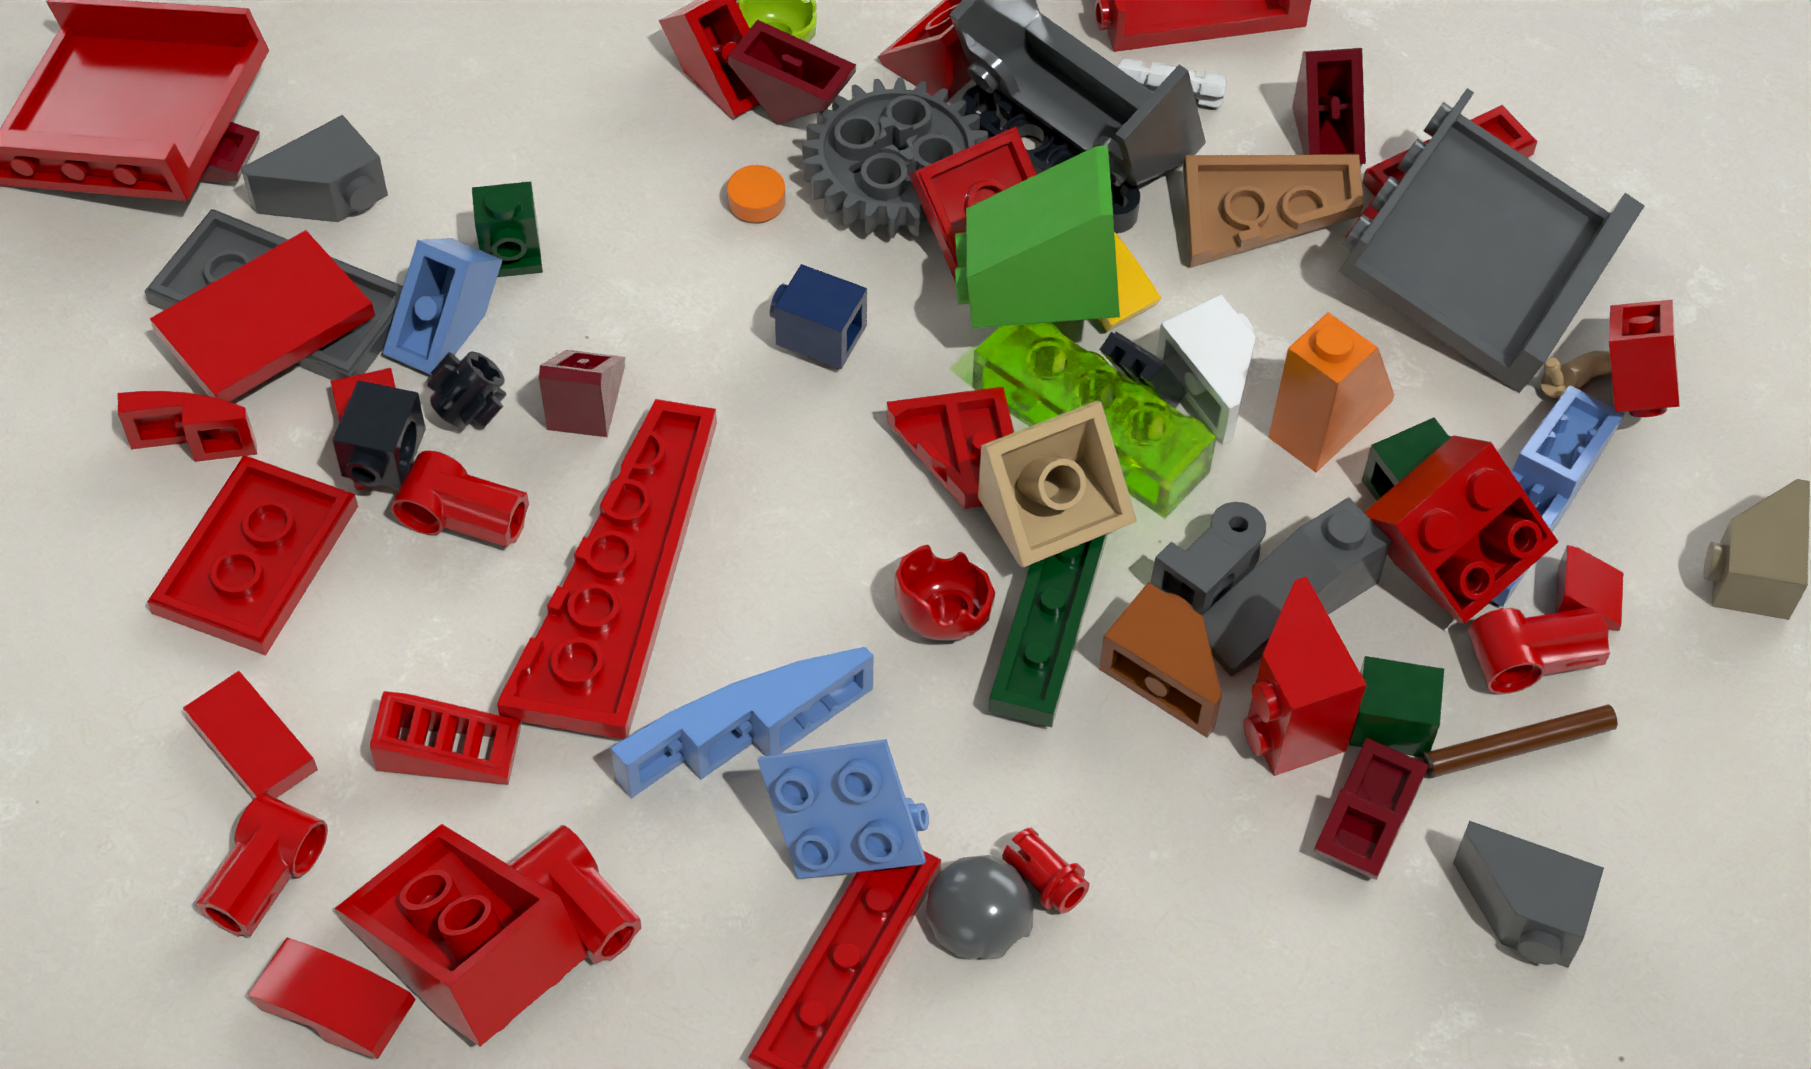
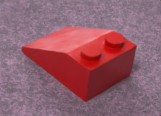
M443 824L439 825L335 908L340 919L443 1021L480 1047L496 1033L503 1030L516 1016L548 989L559 983L568 972L588 956L559 895Z

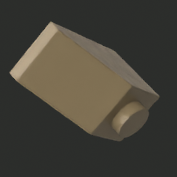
M1796 479L1732 518L1720 543H1710L1705 557L1704 579L1713 581V607L1786 620L1790 619L1808 586L1810 481Z

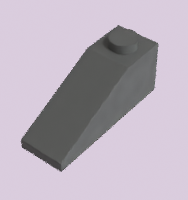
M1350 497L1299 527L1202 615L1212 656L1231 677L1260 659L1294 580L1307 576L1328 615L1378 584L1391 540Z

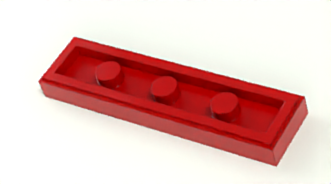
M923 851L926 861L921 865L856 872L748 1057L750 1068L829 1069L929 892L930 885L941 870L940 858Z

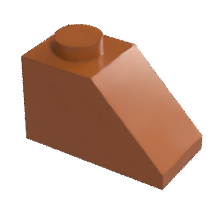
M1148 582L1105 633L1099 670L1208 738L1215 729L1222 694L1203 616L1194 611L1192 606L1182 597L1172 593L1166 594Z

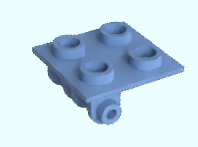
M887 739L760 756L757 759L798 879L925 863L926 859L919 841L918 831L928 829V810L924 803L915 804L911 798L905 797Z

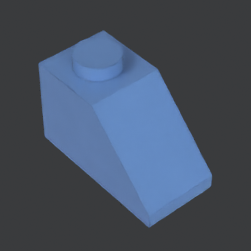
M453 238L417 240L382 354L432 375L433 369L448 352L454 355L458 352L485 316L503 259Z

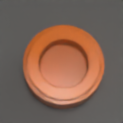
M750 165L737 170L730 177L727 184L728 206L731 212L744 221L754 223L769 221L778 216L786 203L785 181L776 170L763 165Z

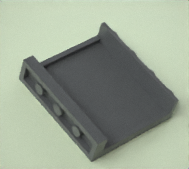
M1467 88L1453 108L1443 102L1423 130L1432 137L1428 144L1417 138L1397 167V169L1406 174L1402 181L1399 182L1390 176L1370 205L1379 212L1375 219L1371 220L1363 214L1342 244L1352 252L1339 272L1520 393L1545 364L1645 205L1624 193L1610 212L1606 211L1463 116L1461 112L1474 94L1473 91Z

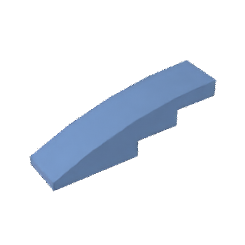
M1571 385L1568 386L1521 450L1512 470L1513 475L1552 532L1591 473L1625 414L1624 412H1615L1614 407ZM1529 569L1492 601L1503 607Z
M866 647L797 661L731 683L681 706L610 748L615 781L630 798H633L684 762L700 779H703L753 743L765 756L781 754L873 690L874 655Z

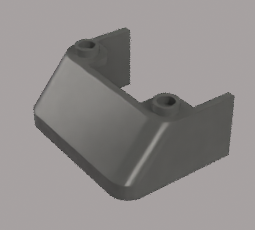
M962 0L949 14L965 56L970 63L967 73L971 79L988 93H992L997 89L1082 152L1095 146H1108L1110 180L1112 184L1121 186L1125 182L1129 185L1137 186L1183 165L1185 155H1196L1205 145V136L1189 71L1180 64L1152 92L1041 14L1036 0Z

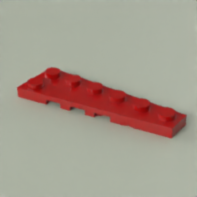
M655 399L621 464L620 474L612 481L600 504L598 519L588 538H582L573 555L575 563L562 587L557 586L547 605L548 614L535 638L530 637L499 697L497 707L500 716L520 720V722L622 740L629 736L716 429V409Z

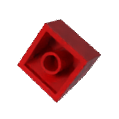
M1307 576L1294 580L1262 654L1256 683L1252 685L1251 689L1252 700L1248 716L1243 721L1245 736L1251 750L1257 756H1264L1274 776L1346 752L1367 685Z

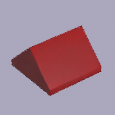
M942 0L877 56L882 65L914 86H917L921 81H926L927 94L931 96L945 88L948 89V100L972 80L967 73L970 63L965 56L949 15L962 0Z

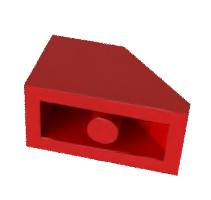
M695 0L658 20L683 71L730 118H735L760 104L728 64L729 53L750 29L736 0Z
M1673 299L1610 305L1609 351L1615 412L1629 411V414L1634 417H1654L1667 412V408L1680 407Z

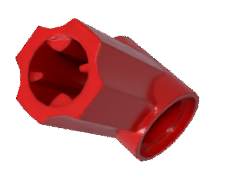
M428 450L422 451L417 455L391 503L390 510L400 523L421 534L437 535L445 527L508 547L510 543H516L524 528L529 501L527 492L468 475L466 469L452 457L441 452Z
M1592 607L1527 618L1519 609L1501 608L1481 615L1468 627V636L1487 688L1496 694H1511L1522 691L1538 682L1543 675L1605 665L1610 655L1607 624L1602 612H1595Z
M260 794L254 798L246 807L237 825L234 837L235 847L196 901L200 912L211 919L219 928L237 937H240V935L251 937L292 876L302 877L314 866L326 843L328 834L327 823L268 794Z
M560 825L508 864L559 895L588 957L595 965L601 961H611L629 947L634 936L642 929L640 917L599 874L597 863L586 845L565 825Z

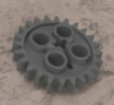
M903 78L896 80L893 89H885L879 79H874L873 92L866 93L858 85H852L851 100L838 95L832 102V110L827 109L817 112V123L807 124V141L802 142L804 180L811 183V196L813 199L825 198L826 214L829 215L843 209V225L846 227L860 218L865 220V234L870 235L878 224L886 225L890 238L895 237L899 225H907L913 236H919L920 223L925 221L929 223L908 174L988 139V132L979 130L980 116L978 114L965 116L966 101L964 99L950 105L947 104L948 89L943 88L931 96L927 94L926 81H921L914 90H906Z

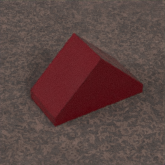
M758 19L728 55L729 66L776 124L827 110L856 73V64Z
M1362 48L1303 51L1292 109L1304 155H1359L1360 164H1366Z
M565 350L541 364L539 368V383L547 430L608 437L625 369L626 357Z

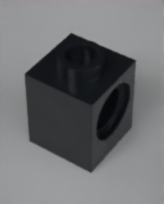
M360 380L357 381L332 439L342 477L350 478L364 486L384 485L400 488L411 468L426 431L418 392Z

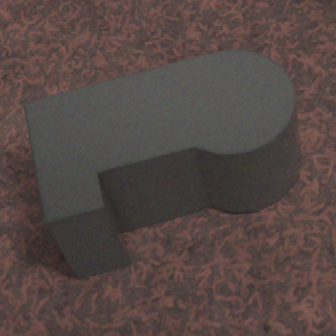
M1230 502L1223 504L1212 515L1210 527L1186 551L1171 541L1155 557L1150 584L1166 594L1172 593L1182 597L1192 606L1194 611L1203 615L1257 565L1260 557V543L1266 534V521L1263 514L1256 507L1247 503Z

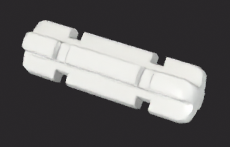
M1127 57L1121 58L1118 64L1119 69L1152 92L1177 67L1151 62V67L1143 66L1144 60ZM1186 68L1189 71L1195 99H1199L1198 105L1212 108L1221 107L1226 91V77L1223 74L1204 71L1203 77L1196 76L1195 69Z

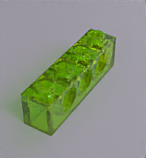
M1053 323L1000 326L974 350L972 388L981 390L1004 387L1010 414L1029 427L1094 401H1100L1129 495L1164 519L1210 473L1217 436L1209 432L1206 426L1192 416H1185L1161 400L1148 386L1135 383L1111 367L1100 354L1087 351L1064 336Z

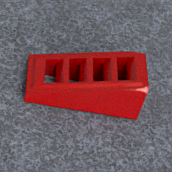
M383 691L370 741V751L377 771L509 785L521 724L520 720L406 693ZM401 728H410L407 741L399 740ZM428 730L438 731L435 748L425 746ZM456 733L467 734L462 754L452 752ZM483 736L495 737L489 761L478 758Z

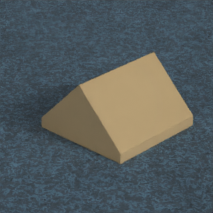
M1094 401L981 445L978 498L1019 566L1026 567L1137 522L1100 401Z

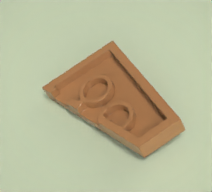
M1185 155L1183 178L1190 268L1357 218L1361 215L1364 206L1359 155Z

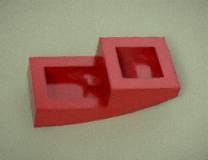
M135 391L117 393L118 415L131 450L188 443L195 462L258 454L257 442L245 407L222 399L186 392Z
M286 937L248 994V997L261 1011L313 1027L325 1042L376 1059L380 1057L416 1000L409 991L368 969Z

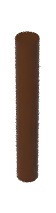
M1607 704L1425 752L1423 761L1429 765L1427 769L1429 777L1435 778L1616 730L1618 726L1617 716L1613 707Z

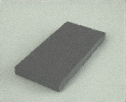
M211 209L145 289L148 303L165 310L288 239ZM331 257L372 302L375 317L294 365L327 379L337 380L364 374L383 350L403 286Z

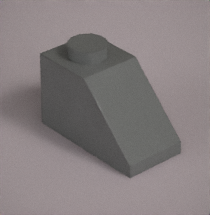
M343 115L241 167L251 207L257 214L340 222L358 211L368 209L375 202L388 196L380 156Z
M1469 820L1453 864L1500 943L1518 950L1522 956L1533 962L1546 965L1556 963L1569 968L1584 939L1604 867Z

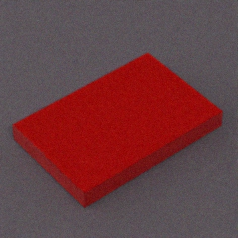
M305 230L150 318V321L157 336L205 393L210 397L230 402L375 317L372 302L310 233Z
M243 455L147 601L151 613L266 656L358 508L355 494Z

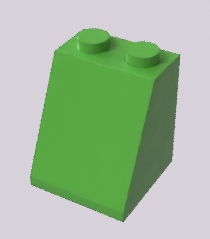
M1095 146L966 208V232L956 233L955 235L958 268L955 269L958 305L970 304L972 328L1120 317L1108 146Z

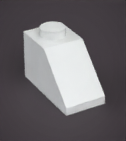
M1221 294L1161 322L1156 356L1163 360L1184 385V390L1187 392L1184 397L1221 444L1224 445L1232 441L1234 437L1256 335L1249 319L1244 314L1237 313Z

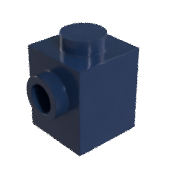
M801 264L788 285L782 283L777 288L770 305V317L775 319L776 345L842 369L867 327V288Z

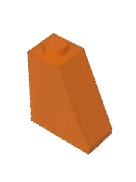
M1327 312L1288 347L1268 438L1314 472L1319 471L1393 401L1394 392L1379 348Z

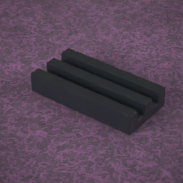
M1117 331L1115 333L1111 332L1099 349L1125 379L1134 385L1138 383L1145 392L1153 397L1157 395L1172 409H1176L1187 393L1184 390V385L1163 360Z

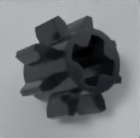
M448 352L431 372L433 378L428 382L427 386L434 392L430 396V403L435 412L453 426L466 427L474 418L480 425L486 427L504 407L501 401L507 394L500 388L505 382L503 373L493 361L481 353L469 352L460 361L454 354Z

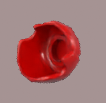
M923 545L901 557L895 573V597L901 619L918 635L934 640L965 639L968 636L974 635L990 619L995 601L993 585L988 573L969 562L963 552H958L951 558L942 559L934 555L929 545Z

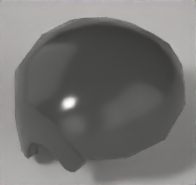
M990 855L963 857L943 869L930 885L926 919L940 946L957 956L977 959L979 957L997 959L1003 957L1011 946L1022 937H1029L1033 928L1034 900L1027 885L1014 867Z

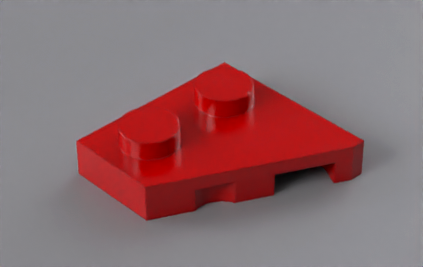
M1004 387L888 401L886 417L889 426L964 509L983 507L978 498L981 445L1014 433Z

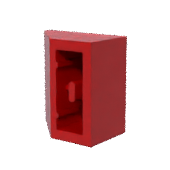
M1456 435L1452 436L1364 512L1391 540L1387 554L1393 563L1455 620L1462 624H1466L1559 542L1492 442Z

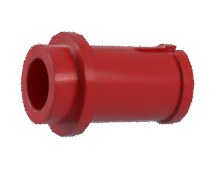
M1032 827L1020 831L1012 838V841L1021 850L1017 852L1014 848L1007 845L1002 854V860L1014 867L1020 875L1042 894L1040 903L1048 910L1056 908L1062 914L1075 908L1089 890L1090 884L1084 878L1085 870L1078 863L1069 865L1039 837V834Z

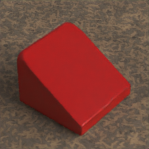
M1567 545L1558 566L1555 613L1592 607L1595 612H1602L1608 629L1619 631L1622 621L1624 573L1578 547Z

